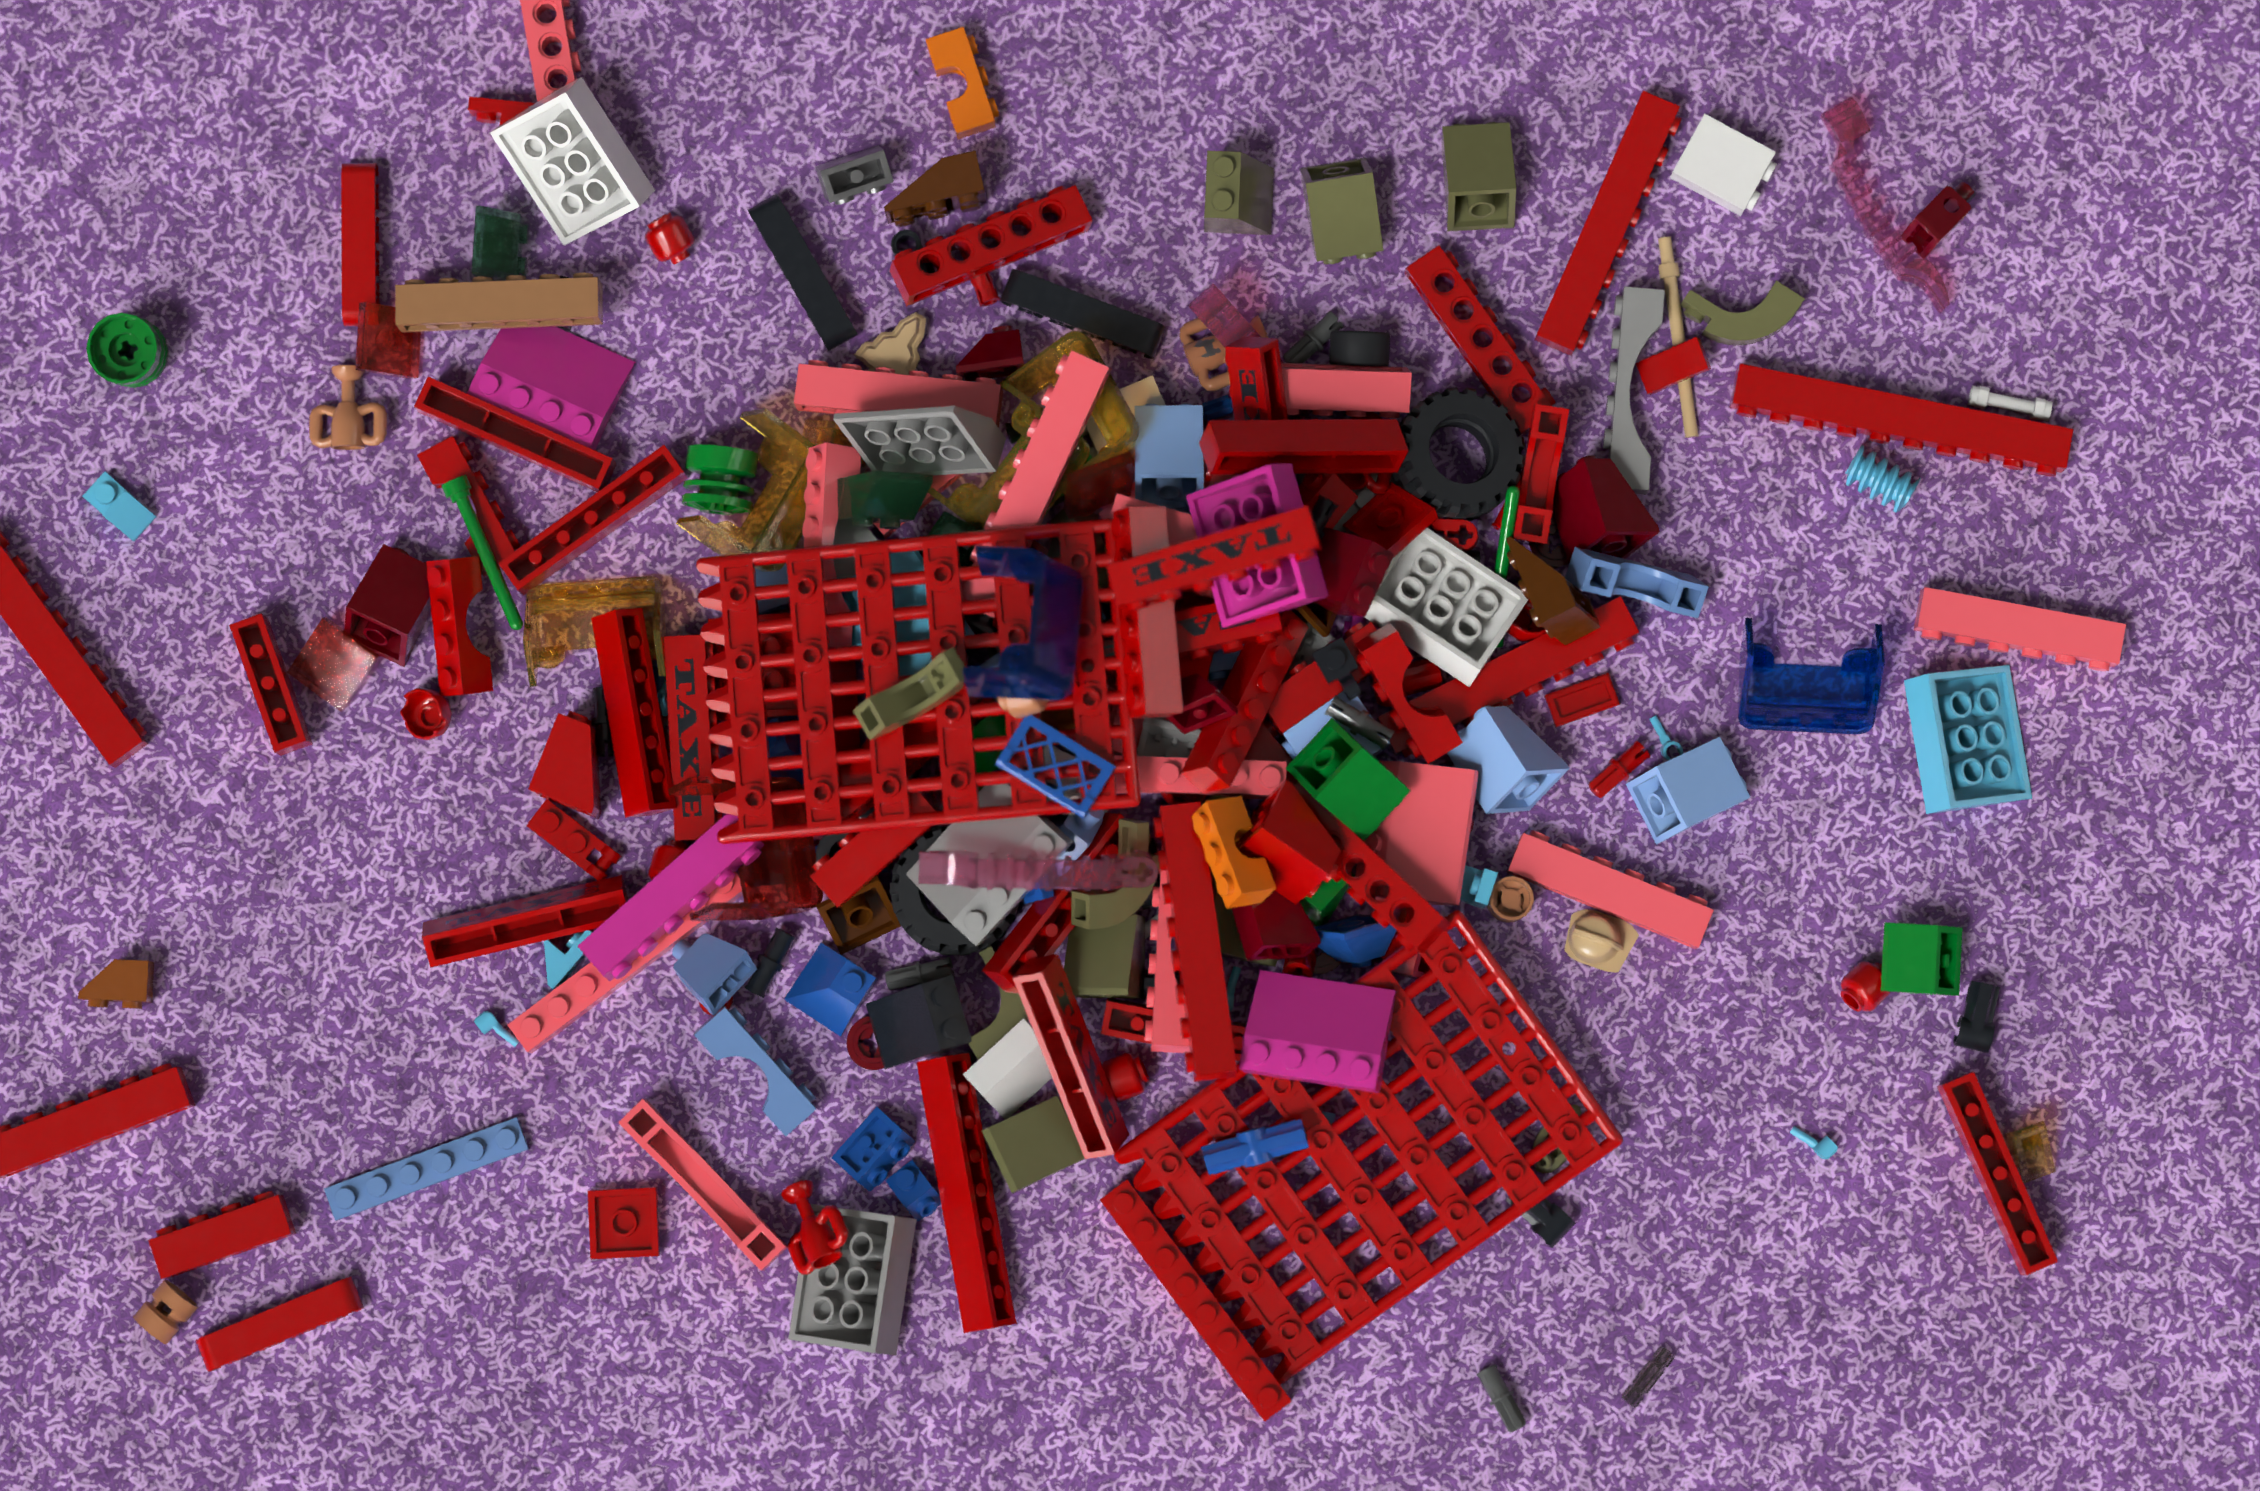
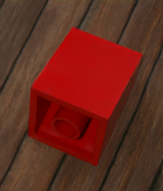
M569 711L567 716L558 713L528 790L535 795L599 819L601 800L599 759L596 755V730L591 726L592 721L583 715L573 711Z
M1285 780L1253 810L1250 816L1253 827L1236 844L1239 852L1248 858L1265 857L1276 885L1275 891L1295 905L1305 896L1311 898L1320 887L1322 881L1329 882L1339 867L1335 862L1341 852L1340 848L1293 784L1288 780Z

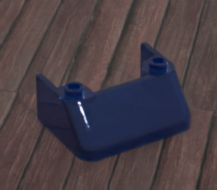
M976 546V556L981 576L1014 577L1023 583H1035L1029 644H1012L1007 646L1000 654L998 669L963 667L962 674L968 696L1061 700L1066 698L1072 692L1075 681L1084 590L1081 575L1075 569L1031 548Z
M1745 618L1739 662L1738 720L1740 724L1745 728L1753 730L1863 734L1871 730L1875 723L1885 665L1882 624H1875L1871 648H1854L1847 651L1842 657L1841 666L1838 667L1775 664L1774 652L1768 645L1753 643L1752 618Z

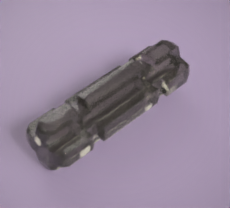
M1661 1346L1652 1355L1653 1360H1649L1632 1381L1634 1383L1633 1386H1628L1622 1394L1621 1398L1631 1407L1635 1408L1644 1398L1642 1395L1650 1391L1664 1373L1663 1368H1668L1674 1360L1675 1356L1665 1347Z

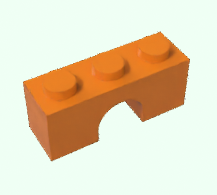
M964 27L925 39L936 76L955 73L962 76L967 82V88L962 96L946 102L957 139L959 140L996 128L994 118L1000 115L994 97L987 99L984 86L989 85L984 66L977 67L973 55L979 54L973 34L967 36Z
M1236 796L1206 801L1191 817L1194 830L1199 835L1205 851L1206 861L1212 869L1217 882L1218 893L1222 896L1226 909L1262 903L1276 889V885L1265 857L1248 858L1241 854L1235 845V842H1238L1253 827L1242 797Z

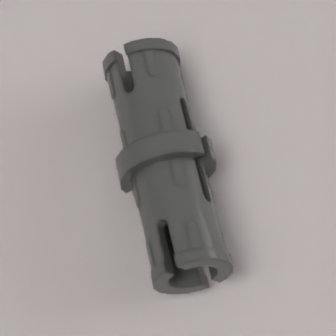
M1337 695L1325 712V715H1329L1350 728V733L1356 736L1358 733L1378 745L1381 749L1386 747L1388 740L1391 739L1394 730L1369 717L1368 711L1364 709L1362 712Z

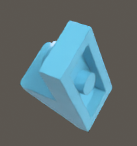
M104 472L82 496L133 542L156 518L151 511L107 472Z
M1465 865L1460 901L1481 909L1485 908L1488 905L1498 872L1488 869L1479 870Z
M587 930L584 933H575L566 944L569 948L566 954L550 940L544 941L547 983L550 988L554 990L561 985L586 957L577 946L592 933L591 930Z

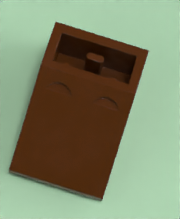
M976 150L940 159L884 206L888 224L895 223L896 227H904L914 224L915 218L928 215L929 220L948 216L947 211L961 208V212H971L980 209V203L986 202V196Z
M1512 537L1506 538L1510 551L1507 552V557L1512 567L1520 573L1522 579L1518 581L1523 595L1527 599L1530 598L1533 606L1530 609V615L1538 628H1545L1550 638L1555 637L1561 643L1567 645L1601 627L1591 601L1584 593Z

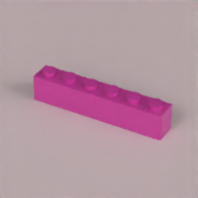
M726 814L577 946L607 980L612 981L614 978L618 980L625 976L631 970V963L640 955L644 957L651 953L658 945L656 941L666 932L670 934L677 930L684 922L682 918L692 909L697 911L703 907L710 898L708 895L714 889L725 887L734 879V872L743 864L749 865L761 854L760 849L764 846L761 841L721 844L718 842V831L738 822V816Z

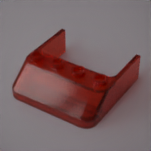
M689 777L668 788L669 795H719L735 788L736 784L733 781L717 777ZM772 777L773 791L804 789L800 782L794 778ZM806 803L774 805L775 826L807 823ZM813 836L761 841L764 846L760 849L761 854L751 864H743L738 868L744 902L711 903L691 913V921L764 920L807 912L816 908V904L822 902L823 891L810 877L816 872L812 867L816 863Z

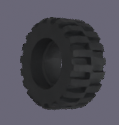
M1457 387L1446 388L1443 393L1436 391L1428 395L1423 401H1420L1399 424L1409 451L1398 473H1392L1394 481H1401L1404 486L1402 489L1432 506L1438 515L1437 519H1441L1444 516L1448 517V519L1462 520L1466 518L1468 521L1478 519L1482 514H1488L1505 500L1508 487L1516 486L1521 478L1519 471L1524 467L1526 457L1521 455V451L1525 448L1524 437H1517L1516 431L1520 426L1516 419L1512 421L1508 419L1506 414L1510 410L1503 403L1499 407L1492 403L1494 397L1488 393L1479 397L1476 396V389L1467 387L1462 392H1459ZM1442 427L1461 428L1471 433L1479 441L1486 458L1485 472L1480 479L1469 484L1457 483L1447 479L1436 469L1430 457L1429 442L1432 435Z
M937 826L921 835L903 851L897 864L895 863L892 882L890 883L891 904L894 913L906 933L922 947L930 951L948 956L971 955L970 953L976 951L981 952L1005 935L1006 930L1016 918L1015 915L1020 902L989 937L978 946H975L953 924L934 915L925 902L924 893L906 873L948 828V826Z

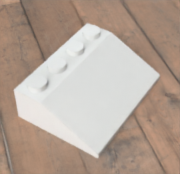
M582 77L556 90L490 132L563 245L640 207L655 191Z
M1426 528L1392 559L1365 618L1380 628L1391 623L1398 631L1405 645L1470 687L1529 599L1523 595L1519 588Z

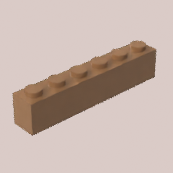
M575 273L573 278H560L557 274H543L539 276V279L526 280L525 276L511 275L506 277V281H493L490 277H474L472 282H459L455 278H442L438 280V283L425 284V281L420 279H410L405 281V285H395L396 326L401 332L603 325V285L599 278L593 277L591 273Z

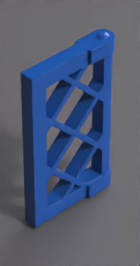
M1032 715L1023 718L995 764L1074 812L1082 819L1088 816L1090 809L1116 768L1111 763ZM1033 727L1046 735L1047 741L1027 745L1026 735L1030 728ZM1059 743L1074 752L1077 759L1057 763L1053 744ZM1049 745L1053 764L1033 769L1029 749ZM1025 751L1029 770L1023 771L1010 763L1016 752ZM1083 761H1088L1101 769L1096 779L1086 781L1082 765ZM1078 763L1082 783L1062 787L1058 767ZM1054 769L1058 788L1052 789L1035 778L1034 773ZM1084 787L1086 796L1081 804L1078 805L1065 797L1063 791Z

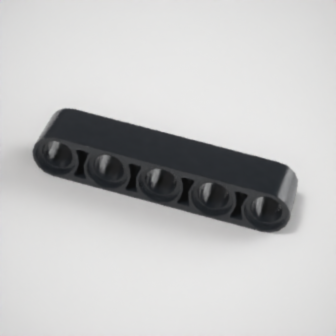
M775 194L748 209L753 222L757 225L761 236L773 253L784 276L788 279L792 290L808 314L807 316L819 337L823 340L826 349L830 351L857 336L858 334L779 196Z
M1016 269L1011 270L1000 298V302L1006 306L1016 305L1019 311L1041 319L1043 316L1050 318L1049 322L1070 330H1074V328L1080 329L1081 334L1105 342L1107 339L1113 342V346L1135 354L1139 351L1144 353L1143 357L1148 359H1154L1166 328L1164 325L1149 318Z

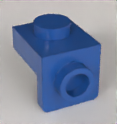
M913 1160L909 1161L885 1180L916 1221H920L934 1213L941 1204L940 1194L934 1189Z

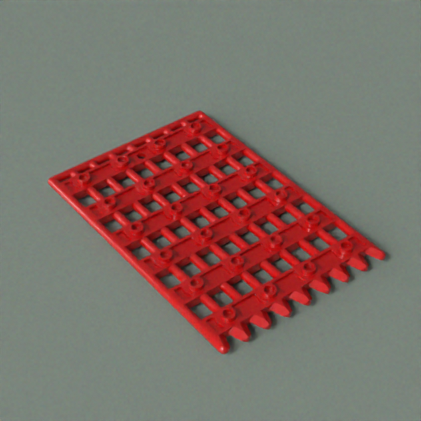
M1113 518L699 558L696 562L697 570L702 574L720 577V582L703 589L698 595V601L705 608L722 611L723 615L704 624L700 633L707 642L725 645V651L705 660L703 669L710 676L728 680V685L711 691L707 695L706 704L712 710L730 713V719L714 725L709 730L708 736L714 744L733 748L732 754L713 762L711 772L719 779L733 781L736 784L735 788L717 795L713 802L714 807L719 812L738 816V822L718 831V842L721 844L1074 813L1054 800L1048 801L1046 795L1005 770L977 773L975 752L1004 750L1023 718L1013 717L1008 710L1004 711L1000 707L999 702L971 704L970 683L1001 681L1007 675L1029 668L1045 676L1071 674L1072 695L1052 696L1048 700L1046 709L1043 711L1074 708L1075 729L1059 730L1058 732L1116 767L1090 811L1138 806L1141 802L1135 724L1134 718H1131V710L1126 704V693L1129 686L1128 675L1125 674L1123 669V659L1126 655L1125 641L1120 634V625L1123 621L1122 609L1117 605L1109 574V587L1100 588L1098 568L1113 564L1117 552L1116 537H1114L1111 530ZM1095 533H1105L1106 553L1097 554ZM1060 538V558L1028 561L1027 540ZM991 543L993 564L960 567L959 546ZM923 550L924 571L892 574L891 553ZM855 557L856 577L824 580V559ZM787 563L788 584L757 586L755 566ZM1062 571L1064 592L1031 595L1030 574ZM994 578L995 598L963 601L961 581ZM926 584L927 605L895 608L893 587ZM858 592L859 611L827 614V593ZM790 598L791 618L759 621L758 600ZM1101 602H1111L1112 622H1102ZM1065 605L1067 626L1034 629L1032 608ZM997 612V633L966 635L964 615ZM928 618L930 639L898 642L896 621ZM860 625L862 645L830 648L828 628ZM792 631L794 652L762 655L760 634ZM1113 635L1115 656L1105 657L1104 636ZM1068 640L1070 660L1037 663L1035 643ZM1000 647L1001 667L968 669L967 649ZM950 648L955 649L958 657L963 661L970 678L963 683L964 687L956 694L930 711L906 723L937 721L938 742L906 745L905 727L902 725L884 735L869 740L870 748L838 751L836 730L862 728L856 715L835 717L834 696L866 693L867 699L913 676H900V655L931 653L933 661L943 651ZM863 659L864 680L832 682L831 662ZM1086 659L1093 660L1095 664L1094 669L1090 672H1085L1082 669V663ZM795 665L796 686L765 689L763 668ZM1108 670H1116L1117 691H1108ZM798 701L799 720L767 723L766 702ZM1119 704L1121 725L1111 726L1109 705ZM1041 712L1032 714V716L1042 721ZM1005 715L1007 735L974 738L973 718ZM1031 727L1026 735L1027 745L1047 741V736ZM800 734L802 754L770 757L768 737ZM1112 739H1122L1124 759L1114 760ZM1044 746L1029 749L1033 769L1044 767ZM1025 751L1016 752L1010 763L1023 771L1029 770ZM939 756L941 776L909 779L907 758ZM1088 761L1082 762L1086 781L1096 779L1101 769ZM871 762L873 782L840 785L839 765ZM1078 764L1058 767L1060 779L1079 777L1080 783H1082ZM803 768L804 789L772 790L771 771ZM1054 769L1034 773L1035 778L1046 785L1047 780L1056 779ZM1125 773L1126 794L1117 795L1115 774ZM1011 784L1012 804L980 807L978 786ZM1080 787L1081 798L1070 800L1080 805L1086 796L1084 787ZM942 790L943 811L911 813L910 793ZM874 796L875 817L843 820L842 799ZM806 803L807 823L775 826L774 805Z
M1455 910L1444 917L1451 924L1423 954L1415 947L1409 952L1403 946L1351 983L1396 990L1390 1027L1394 1038L1388 1041L1385 1060L1403 1048L1414 1065L1388 1084L1382 1078L1380 1093L1348 1089L1358 1105L1330 1124L1319 1107L1345 1088L1326 1085L1310 1096L1300 1081L1252 1074L1262 1089L1235 1108L1223 1091L1248 1074L1240 1070L1239 1064H1237L1235 1077L1216 1079L1123 1145L1114 1154L1115 1160L1120 1164H1126L1142 1158L1145 1160L1144 1165L1133 1179L1136 1190L1146 1192L1161 1186L1165 1188V1191L1153 1207L1154 1215L1158 1219L1164 1220L1184 1214L1186 1218L1173 1235L1174 1243L1177 1246L1187 1247L1202 1241L1204 1242L1205 1247L1193 1262L1194 1270L1200 1275H1206L1221 1269L1225 1271L1224 1276L1213 1290V1295L1217 1301L1225 1303L1240 1297L1245 1299V1302L1233 1317V1322L1239 1330H1247L1262 1324L1264 1325L1265 1329L1255 1341L1253 1349L1260 1358H1266L1281 1352L1284 1353L1285 1357L1273 1372V1376L1279 1384H1283L1623 1143L1621 1133L1460 910ZM1455 926L1467 942L1460 949L1447 933ZM1417 953H1420L1430 967V970L1405 988H1402L1391 972ZM1475 954L1487 970L1480 977L1467 961ZM1439 980L1450 995V998L1425 1016H1422L1411 1000ZM1495 982L1507 998L1501 1004L1497 1003L1487 989ZM1459 1008L1471 1025L1442 1044L1431 1027ZM1515 1010L1527 1026L1521 1032L1517 1031L1507 1017ZM1479 1036L1491 1053L1462 1072L1451 1055ZM1534 1038H1536L1547 1054L1540 1060L1537 1059L1527 1045ZM1506 1042L1515 1044V1051L1512 1054L1507 1055L1502 1051V1047ZM1499 1064L1511 1081L1482 1100L1471 1083ZM1554 1066H1556L1567 1081L1560 1088H1558L1547 1073ZM1423 1076L1434 1093L1406 1112L1395 1095ZM1519 1092L1530 1109L1502 1128L1491 1111ZM1574 1094L1577 1095L1587 1109L1580 1116H1578L1567 1100ZM1269 1100H1271L1282 1117L1267 1128L1294 1119H1302L1309 1148L1291 1152L1277 1163H1274L1272 1160L1245 1168V1166L1235 1168L1246 1185L1220 1203H1218L1207 1186L1229 1171L1209 1175L1208 1170H1206L1201 1175H1198L1187 1160L1202 1149L1201 1146L1207 1145L1213 1140L1216 1142L1236 1137L1237 1133L1250 1130L1243 1119ZM1443 1104L1454 1121L1426 1140L1415 1123ZM1195 1112L1206 1129L1179 1148L1167 1131ZM1367 1116L1378 1133L1353 1151H1350L1339 1135ZM1539 1119L1550 1137L1522 1156L1511 1139ZM1593 1122L1597 1123L1607 1137L1599 1144L1587 1128ZM1463 1132L1474 1149L1446 1167L1435 1150ZM1387 1144L1398 1161L1370 1179L1359 1162ZM1559 1147L1570 1164L1542 1184L1531 1166ZM1311 1156L1322 1173L1294 1191L1283 1174ZM1480 1160H1483L1494 1176L1466 1195L1455 1178ZM1404 1172H1407L1418 1188L1390 1207L1379 1190ZM1328 1184H1331L1342 1200L1314 1219L1303 1202ZM1503 1187L1514 1204L1486 1223L1475 1206ZM1252 1196H1255L1266 1212L1239 1231L1227 1214ZM1427 1199L1438 1216L1410 1235L1399 1218ZM1351 1211L1362 1228L1334 1247L1323 1230ZM1275 1223L1286 1240L1261 1258H1258L1247 1242ZM1447 1227L1458 1244L1430 1263L1419 1246ZM1371 1239L1382 1256L1354 1274L1343 1258ZM1295 1251L1306 1268L1278 1286L1267 1270ZM1388 1267H1391L1402 1283L1374 1302L1363 1285ZM1312 1279H1315L1326 1295L1298 1314L1287 1297ZM1334 1306L1346 1323L1321 1341H1318L1307 1325Z

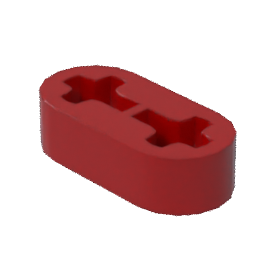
M1436 519L1429 525L1433 527L1435 533H1444L1442 538L1463 552L1471 551L1478 543V531L1470 521ZM1461 528H1466L1468 534L1473 536L1472 539L1466 540V544L1461 545L1457 538H1448V534H1458Z

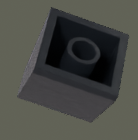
M953 975L922 983L866 1004L884 1070L940 1055L972 1042Z

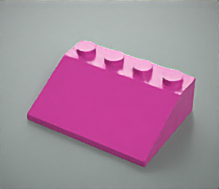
M556 326L500 329L481 361L467 394L596 450L636 362Z
M1291 463L1269 464L1186 495L1197 538L1304 507ZM1316 551L1315 558L1297 563L1295 558L1281 562V568L1273 571L1262 572L1261 568L1248 571L1249 577L1239 581L1228 582V578L1214 581L1215 587L1212 588L1222 628L1299 607L1327 597L1328 592Z
M1260 970L1244 1034L1239 1069L1245 1073L1380 1093L1396 990Z

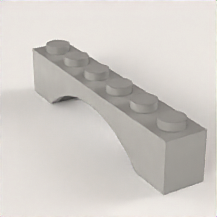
M1624 286L1622 295H1616L1614 302V315L1620 316L1619 329L1613 328L1611 349H1617L1616 362H1610L1608 382H1614L1613 395H1607L1606 415L1612 416L1611 429L1605 428L1603 449H1609L1608 459L1614 462L1635 494L1646 495L1649 491L1651 456L1642 444L1634 426L1630 409V383L1639 353L1662 324L1665 290Z

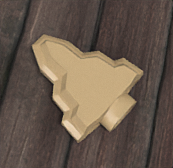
M917 312L902 319L892 332H881L873 342L865 341L854 356L869 368L868 371H875L876 367H887L894 369L895 374L908 375L909 371L916 370L921 360L917 348L924 339L926 318Z

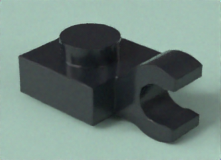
M1342 637L1312 653V657L1328 685L1338 680L1349 701L1361 695V690L1351 675L1352 672L1359 669V666Z

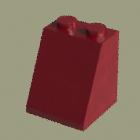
M1593 455L1585 456L1577 460L1576 465L1568 472L1562 473L1557 477L1553 500V514L1568 562L1571 560L1575 547L1626 559L1660 532L1652 516L1611 459L1596 458Z
M1325 527L1323 530L1325 535L1322 539H1319L1322 550L1316 552L1328 596L1315 602L1338 615L1366 617L1394 554L1372 540Z
M383 544L346 606L343 639L405 667L431 612L426 561L422 562L409 556L403 549L392 548Z

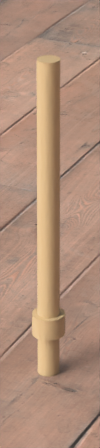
M1671 237L1658 238L1661 265L1658 266L1660 280H1664L1672 346L1674 347L1685 342L1677 282L1680 272L1678 263L1674 261ZM1691 378L1678 383L1685 438L1699 436Z

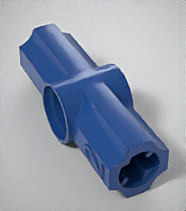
M1294 1119L1269 1128L1261 1126L1237 1133L1236 1137L1201 1146L1208 1173L1212 1175L1240 1166L1247 1168L1274 1160V1157L1309 1148L1302 1119Z

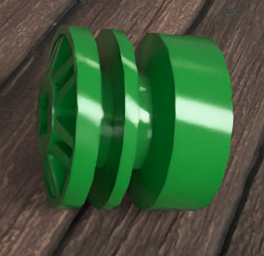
M126 313L108 315L97 322L89 334L86 347L89 363L98 375L109 382L130 388L147 386L158 379L167 365L169 355L167 340L158 327L148 320ZM129 344L138 349L133 353L134 359L124 356V353L129 351Z
M705 444L688 446L685 468L693 473L700 474V479L684 481V488L698 493L683 494L681 503L685 506L696 508L701 512L716 515L752 512L753 503L738 497L753 496L755 490L740 484V480L756 477L759 455L750 450Z

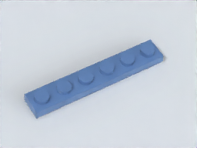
M515 1117L324 1188L334 1219L338 1221L529 1150L519 1119Z

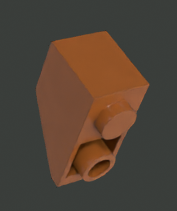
M114 959L78 992V999L88 1000V1007L108 1008L109 1001L122 1002V1008L142 1009L143 1003H152L154 962Z

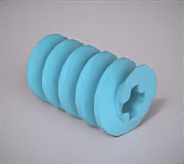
M1861 445L1845 473L1847 474L1846 485L1850 486L1858 480V492L1862 493L1870 487V499L1873 500L1879 494H1883L1881 505L1886 506L1894 500L1893 511L1895 513L1899 512L1907 504L1921 478L1911 484V472L1908 471L1899 477V465L1896 464L1888 471V459L1883 458L1876 464V452L1872 451L1866 457H1863L1864 446Z

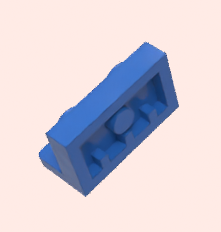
M876 1107L831 1158L870 1192L884 1182L888 1172L898 1161L908 1155L910 1147L915 1143V1140L882 1110Z

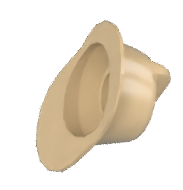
M1585 909L1571 915L1564 950L1569 957L1577 962L1603 971L1617 973L1621 969L1639 934L1632 925L1622 919L1599 911Z

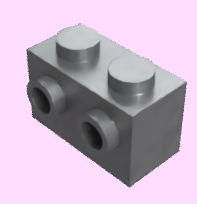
M880 146L815 166L825 199L829 203L835 202V205L850 202L855 199L854 195L865 191L867 194L880 192L886 189V184L894 182L885 152Z

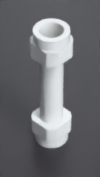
M1974 385L1971 387L1968 405L1976 408L1985 409L1987 405L2031 414V419L2039 421H2049L2053 404L2052 401L2037 397L2034 401L1996 394L1990 392L1988 387Z

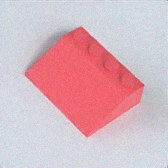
M1380 761L1411 791L1364 842L1430 905L1459 906L1479 771L1403 761ZM1364 862L1357 863L1355 878L1360 877L1364 873ZM1382 885L1376 890V900H1384L1389 895V885Z

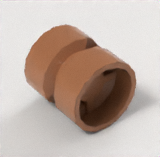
M1515 876L1504 877L1494 884L1487 908L1490 914L1499 921L1505 923L1516 922L1525 917L1532 909L1534 902L1533 891L1530 885L1521 878Z
M164 1279L153 1292V1301L145 1302L133 1318L150 1335L167 1345L179 1331L178 1323L186 1322L197 1310L198 1305L176 1285ZM165 1305L172 1309L170 1314L163 1310Z

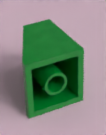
M1333 718L1326 723L1285 768L1318 802L1363 841L1379 827L1381 822L1411 791Z

